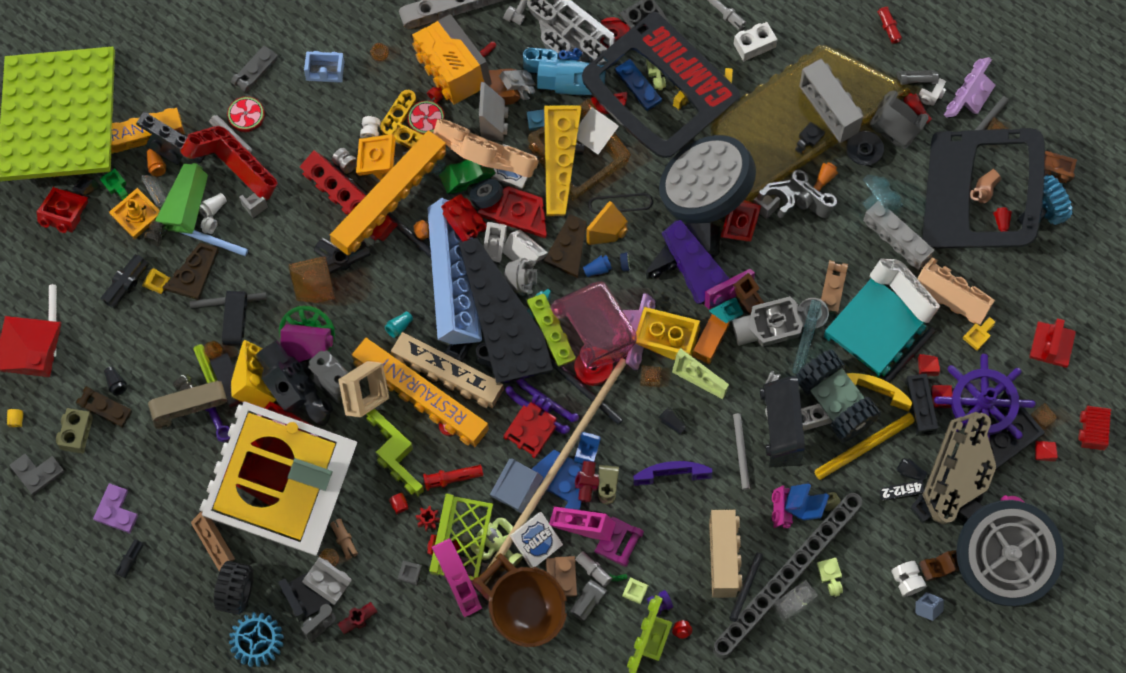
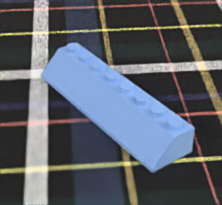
M441 198L428 207L438 340L452 345L482 341L481 326L459 248V242H462V240L442 214L444 211L441 205L449 200Z

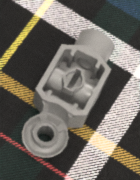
M789 296L753 306L751 315L732 320V326L738 346L757 341L764 347L800 337L802 327L813 329L823 326L828 319L829 310L826 303L821 299L808 298L798 306L796 301ZM815 310L818 316L810 318L807 312Z

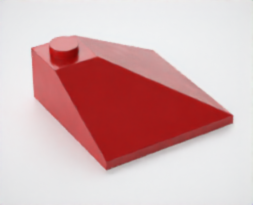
M5 316L0 337V372L50 377L61 322Z

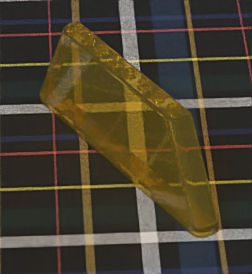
M819 45L811 54L802 56L794 65H788L779 75H773L767 83L758 85L752 93L743 95L740 101L733 104L715 119L709 128L711 136L724 135L739 140L750 152L756 166V177L754 185L745 201L751 202L767 184L781 182L795 170L800 169L839 142L799 87L803 68L820 59L830 66L832 74L841 81L842 88L851 95L855 106L860 107L862 110L863 119L861 127L872 120L879 104L889 91L898 92L896 98L902 100L909 95L910 89L906 85H901L900 81L827 45ZM812 122L825 131V136L814 148L808 145L800 155L795 151L796 144L800 140L798 138L799 134Z

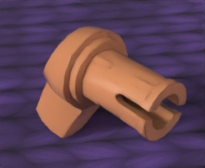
M992 169L979 178L976 188L970 193L971 198L979 203L988 202L992 198L994 187L1001 180V176Z

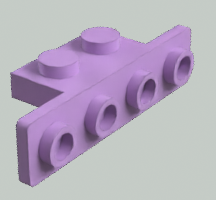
M989 57L979 59L974 63L973 70L965 77V82L957 90L954 100L948 104L947 111L944 114L946 118L956 116L963 105L974 114L980 111L995 87V84L984 74L992 61Z
M643 294L639 310L622 311L614 345L618 348H629L626 364L633 370H638L644 347L633 343L644 307L655 309V300L648 294Z

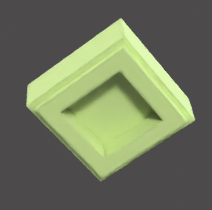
M630 577L622 597L641 605L649 585Z

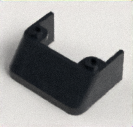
M788 376L763 385V388H760V399L764 400L767 408L770 439L769 444L765 445L766 456H770L769 468L800 466L805 451L797 376Z

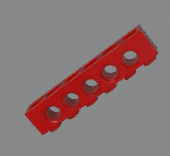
M315 150L300 166L304 171L302 174L310 181L313 179L317 183L315 186L324 193L326 191L330 195L328 198L336 205L339 203L343 207L341 210L346 215H349L366 197L360 189ZM324 169V175L319 177V172ZM337 181L336 188L332 189L333 182ZM350 193L349 200L345 201V195ZM386 215L384 222L373 229L370 237L375 241L377 239L384 241L398 224Z

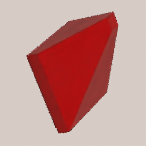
M1035 441V460L1055 462L1057 459L1056 442Z

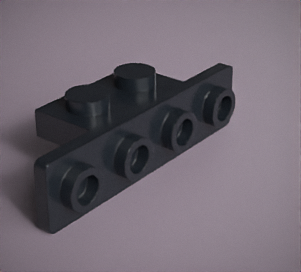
M143 112L136 125L152 134L145 146L178 165L184 156L181 153V148L187 137L150 114ZM206 155L194 158L193 160L201 163Z

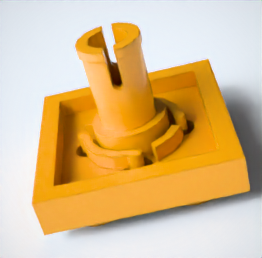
M138 188L109 211L110 215L134 239L155 223L160 212Z

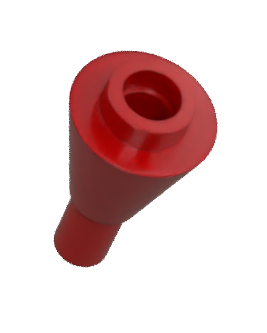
M910 93L903 99L905 104L917 115L927 114L917 93L914 95ZM930 116L928 117L929 119L926 122V124L932 120Z
M1006 207L997 208V211L993 212L998 229L1000 232L1008 231L1012 211Z

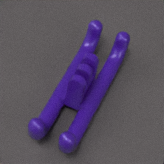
M524 379L516 381L522 389L533 396L532 403L543 409L540 416L545 411L550 413L554 410L571 422L578 421V414L570 413L528 384ZM511 386L506 388L507 395L522 407L523 405L526 407L529 405V402L519 396ZM557 421L554 425L557 426L556 431L562 434L569 433V426H563Z

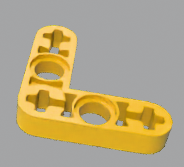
M404 90L381 122L380 128L383 135L393 134L396 137L395 142L411 149L423 135L402 125L410 109L416 103L415 93L411 90ZM409 96H411V101L407 100V102L405 103L404 97L408 98ZM396 110L403 111L401 117H395L393 113ZM392 123V130L386 131L385 126L389 127ZM402 133L410 135L407 140L400 139Z

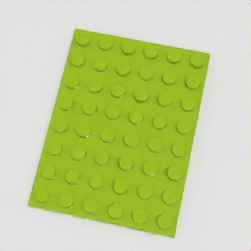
M114 47L5 56L0 119V181L111 171Z

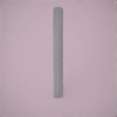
M737 413L733 415L741 483L742 490L750 489L742 420L741 414Z

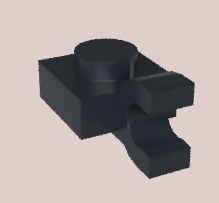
M810 122L799 134L798 138L800 140L796 144L795 151L801 155L808 145L814 148L825 136V131Z

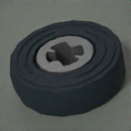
M485 179L471 189L470 200L477 208L491 207L501 199L503 188L497 180Z

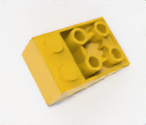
M244 340L231 380V395L242 402L245 401L264 408L270 401L274 402L276 399L261 379L263 367L255 357V354L263 348Z

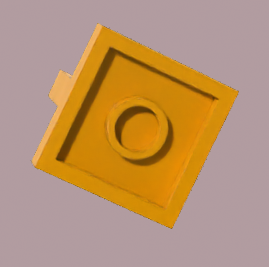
M390 134L359 139L356 173L359 176L373 174L381 181L393 168L396 137Z

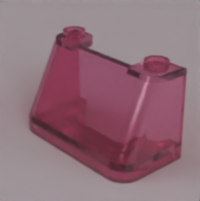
M602 281L594 282L561 297L550 306L556 318L561 319L568 316L582 339L584 346L581 349L580 358L587 369L619 362L621 358L624 359L637 341L635 330L607 285Z

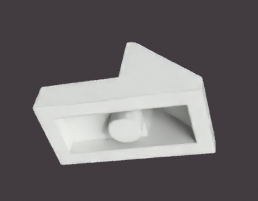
M487 222L484 249L493 261L501 262L504 242L506 240V225Z

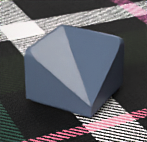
M927 592L916 601V614L932 621L944 610V599Z

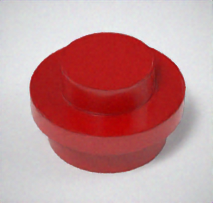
M677 621L674 623L672 633L678 638H687L692 634V627L687 621Z

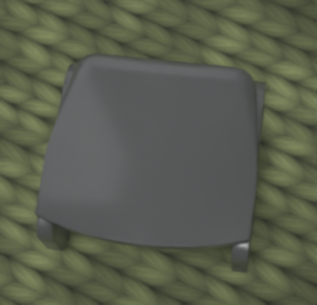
M889 91L879 104L870 125L872 129L895 146L906 149L923 129L929 116L927 114L917 116L908 105L896 98L898 92Z
M327 350L325 352L320 351L309 361L310 365L308 368L314 373L312 381L335 403L340 404L343 400L338 379L348 374V372ZM323 359L325 362L323 365H318L317 361Z

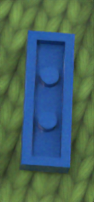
M631 59L615 68V72L646 111L662 102V98Z

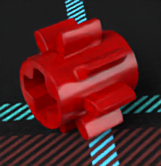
M431 506L425 510L420 508L421 514L416 515V519L421 520L418 523V527L424 526L426 532H428L429 528L436 530L435 524L440 523V518L436 517L439 514L438 510L433 512ZM430 515L431 519H429V522H426L425 519Z

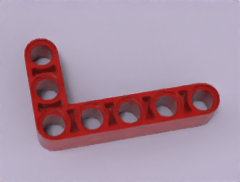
M214 126L189 134L181 148V153L190 159L215 153L259 198L270 199L278 184L277 180L222 126Z

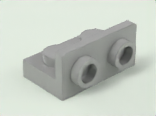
M319 557L302 583L335 605L352 579L345 572L339 571L332 566L328 560Z

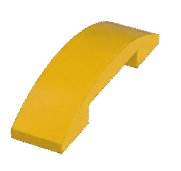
M847 374L855 386L857 384L892 397L890 405L909 412L912 401L894 385L870 375Z

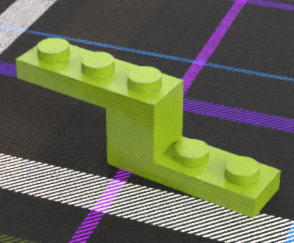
M374 408L366 414L368 416L366 419L372 426L377 425L381 429L380 433L386 439H389L376 451L377 462L384 469L388 467L392 471L390 474L396 481H403L406 484L404 488L410 494L415 493L419 496L424 492L423 486L399 464L413 450L412 443Z

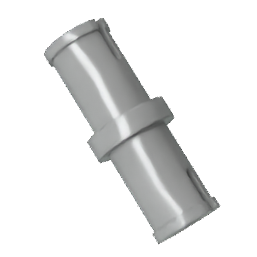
M584 551L576 557L575 560L587 571V574L593 576L602 587H606L611 582L612 578L600 567L601 565L598 562L595 563Z

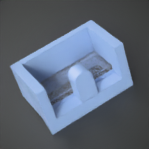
M306 52L304 66L306 81L343 82V53Z

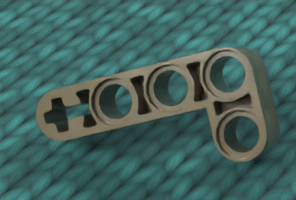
M215 381L152 399L148 402L155 429H162V426L167 425L168 427L172 424L171 419L222 405L227 402V397L222 382Z

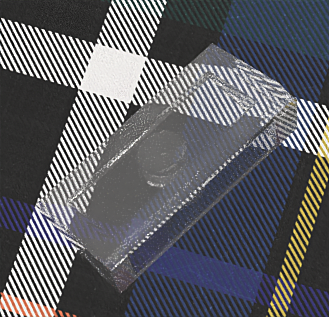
M141 176L156 206L161 210L168 196L162 182L157 176Z

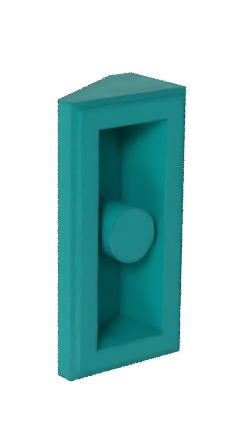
M735 297L709 310L725 323L743 315V311Z

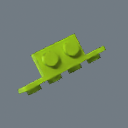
M545 294L528 299L527 304L544 335V339L557 365L562 366L575 361L576 357L569 345L567 335L563 333L560 321L555 316Z
M655 595V598L649 602V615L643 619L641 637H637L634 644L635 654L630 656L627 664L630 673H636L642 655L659 661L672 622L656 616L662 602L660 596Z

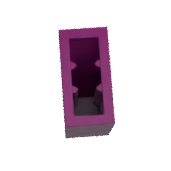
M286 324L280 330V344L288 356L294 357L296 361L301 362L313 358L320 351H328L333 345V336H331V329Z

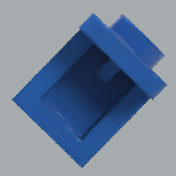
M582 432L574 461L583 463V461L594 462L601 437Z

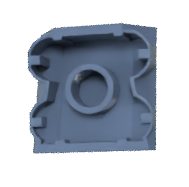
M509 459L490 496L523 513L539 488L543 477L538 472L524 466L515 459Z

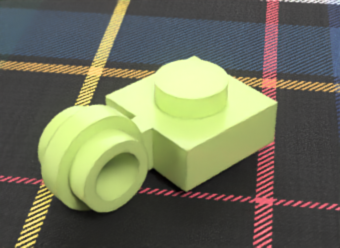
M646 59L649 77L656 76V78H653L654 88L663 90L666 87L665 77H661V75L664 74Z
M832 558L817 562L822 583L831 582V584H828L830 595L840 596V593H843L840 581L836 582L835 579L841 578L842 574L837 559Z

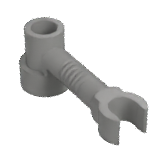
M521 0L517 9L509 6L503 19L521 25L525 18V15L522 13L527 5V0Z

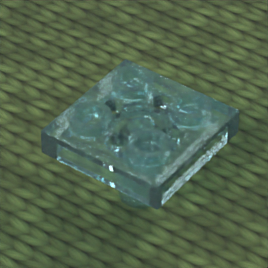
M868 174L863 178V181L873 192L868 199L862 202L867 210L878 200L887 209L898 210L903 206L900 201L901 197L897 192L890 189V183L885 177Z

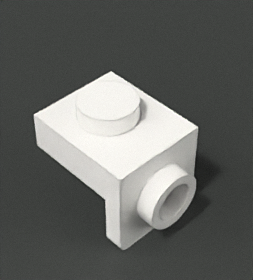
M939 78V82L935 85L932 93L922 88L918 95L920 101L925 105L934 106L937 99H942L946 91L943 88L946 81Z

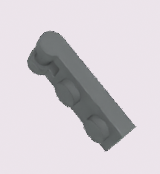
M263 46L242 70L232 77L231 83L235 86H240L241 90L247 93L278 59V55L266 46Z

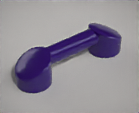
M216 407L205 409V411L209 412L217 429V440L220 442L229 441L230 436H228L230 427L223 425Z

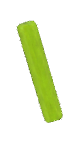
M202 344L195 346L194 352L207 383L218 381Z

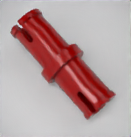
M883 7L879 9L877 13L882 20V27L884 31H887L891 43L900 42L903 38L896 27L897 22L893 20L889 8Z

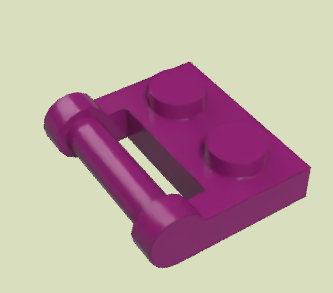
M612 516L611 519L615 522L611 541L600 540L595 553L627 567L628 559L638 539L643 536L644 531ZM626 533H631L632 535L622 555H616Z

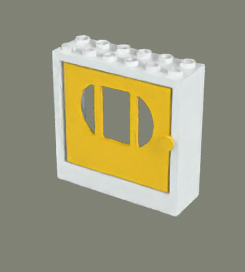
M244 401L243 405H238L235 418L238 419L236 424L232 423L228 432V436H230L229 443L225 442L221 451V455H224L222 462L218 461L214 469V473L217 474L215 481L210 480L207 492L210 493L207 500L203 499L200 511L203 512L202 516L316 556L357 442ZM248 411L254 412V413H256V414H259V415L268 417V418H270V419H273V420L282 422V423H284V424H287V426L282 425V424H279V423L274 422V421H271V420H268V419H265V418H262V417H260V416H257V415H254V414H251V413H248V415H247V412H248ZM298 429H301V430L310 432V433H312V434H315V435L324 437V438H326V439L335 441V442H337L336 447H335V443H333V442H330V441L321 439V438H319V437H316V436L307 434V433H305V432L299 431ZM262 437L279 438L289 445L294 458L325 469L328 466V470L333 471L326 491H319L317 488L288 479L283 493L239 478L238 474L248 451L292 467L294 460L251 445L252 442ZM236 484L277 497L279 501L269 507L251 506L239 496ZM212 507H213V510H216V511L225 513V514H227V515H230V516H233V517L242 519V520H244V521H247V522H250V523L259 525V526H261V527H264V528H267V529L276 531V532H278V533H281V534H284V535H287V536L296 538V539H298V540H301V542H298V541H295V540H293V539H290V538H287V537L278 535V534H276V533H273V532H270V531H267V530L258 528V527H256V526H253V525H250V524L241 522V521H239V520H236V519H233V518L224 516V515H222V514L213 512V511H211V510H212Z

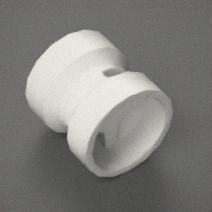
M372 116L363 117V129H361L360 137L379 136L378 129L380 128L381 121Z

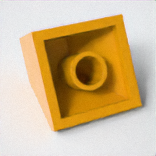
M611 201L607 203L587 227V244L616 242L619 237L623 238L628 231L627 220Z

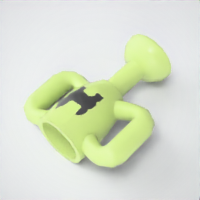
M501 517L497 518L493 524L489 523L485 542L489 551L488 553L483 552L482 560H488L495 551L498 552L508 536H502L497 529L498 525L500 524L508 533L513 529V526L506 519ZM483 529L478 532L476 538L483 534ZM474 543L470 548L477 555L479 554V548ZM510 550L505 554V557L514 567L523 559L522 554H513Z

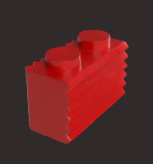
M1087 406L1084 411H1081L1080 423H1083V430L1080 429L1078 440L1082 441V448L1105 450L1108 447L1111 409Z

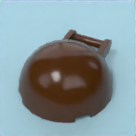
M499 553L496 556V560L478 578L475 577L472 580V584L489 601V616L494 628L508 642L522 647L540 646L556 637L563 628L567 616L565 614L566 596L561 585L548 572L537 567H520L516 569L503 554ZM502 566L507 573L499 578L492 590H490L484 583Z

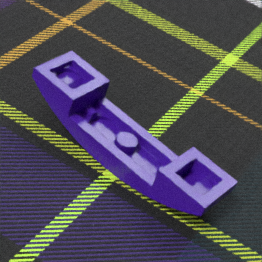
M688 461L664 462L650 466L633 476L634 486L653 484V477L687 473L692 474V481L712 479V468Z

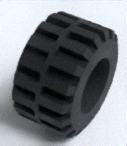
M226 561L223 564L214 590L215 610L237 615L243 613L252 590L253 570L251 565Z

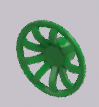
M311 306L292 308L284 315L280 322L279 336L280 330L285 326L286 321L292 325L331 329L334 345V326L329 317L317 308ZM304 310L315 312L313 318L307 319ZM299 311L302 322L291 318V315ZM319 315L326 321V325L321 326V323L317 320Z

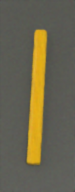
M911 413L906 414L817 468L814 472L819 480L825 478L907 428L915 421Z

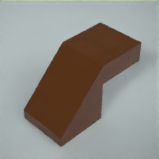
M749 273L733 284L737 300L748 315H751L753 306L764 303L756 292L760 288Z
M956 550L947 551L936 558L924 559L919 562L926 581L937 580L960 571Z

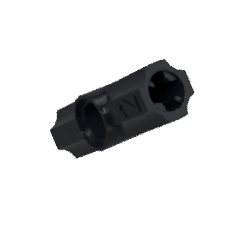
M135 254L123 270L120 269L116 272L112 279V284L100 299L115 309L127 293L132 292L133 286L136 287L138 278L149 266V263L141 256Z

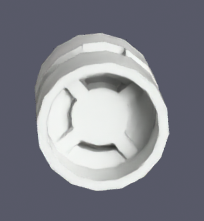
M915 561L903 563L891 571L895 581L900 582L898 587L903 597L918 593L927 587L923 577L918 576L920 570Z

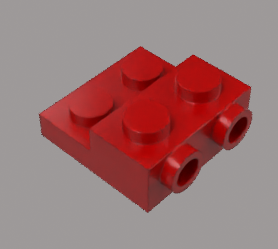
M53 187L37 210V221L45 228L52 226L61 233H66L67 231L73 233L80 222V214L88 204V197Z

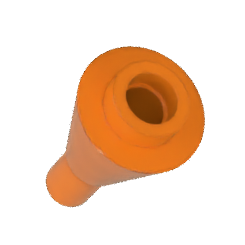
M829 162L822 164L817 182L814 185L817 191H820L823 186L838 174L836 171L837 167Z

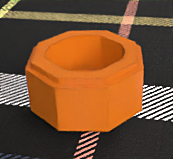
M424 220L418 221L414 225V232L417 238L424 240L430 236L429 225Z

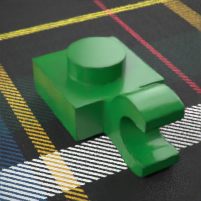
M116 169L100 178L102 184L111 195L117 192L122 200L128 196V193L123 188L127 184Z

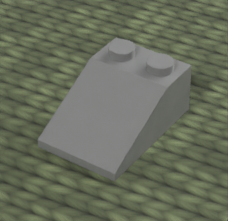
M481 82L479 106L481 137L488 140L503 141L504 135H507L508 124L504 123L505 118H508L509 108L505 107V100L485 82Z

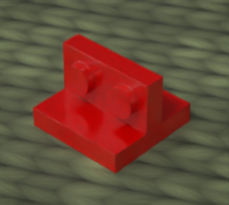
M1057 318L1054 324L1038 321L1029 358L1067 368L1076 331L1063 328L1065 320Z

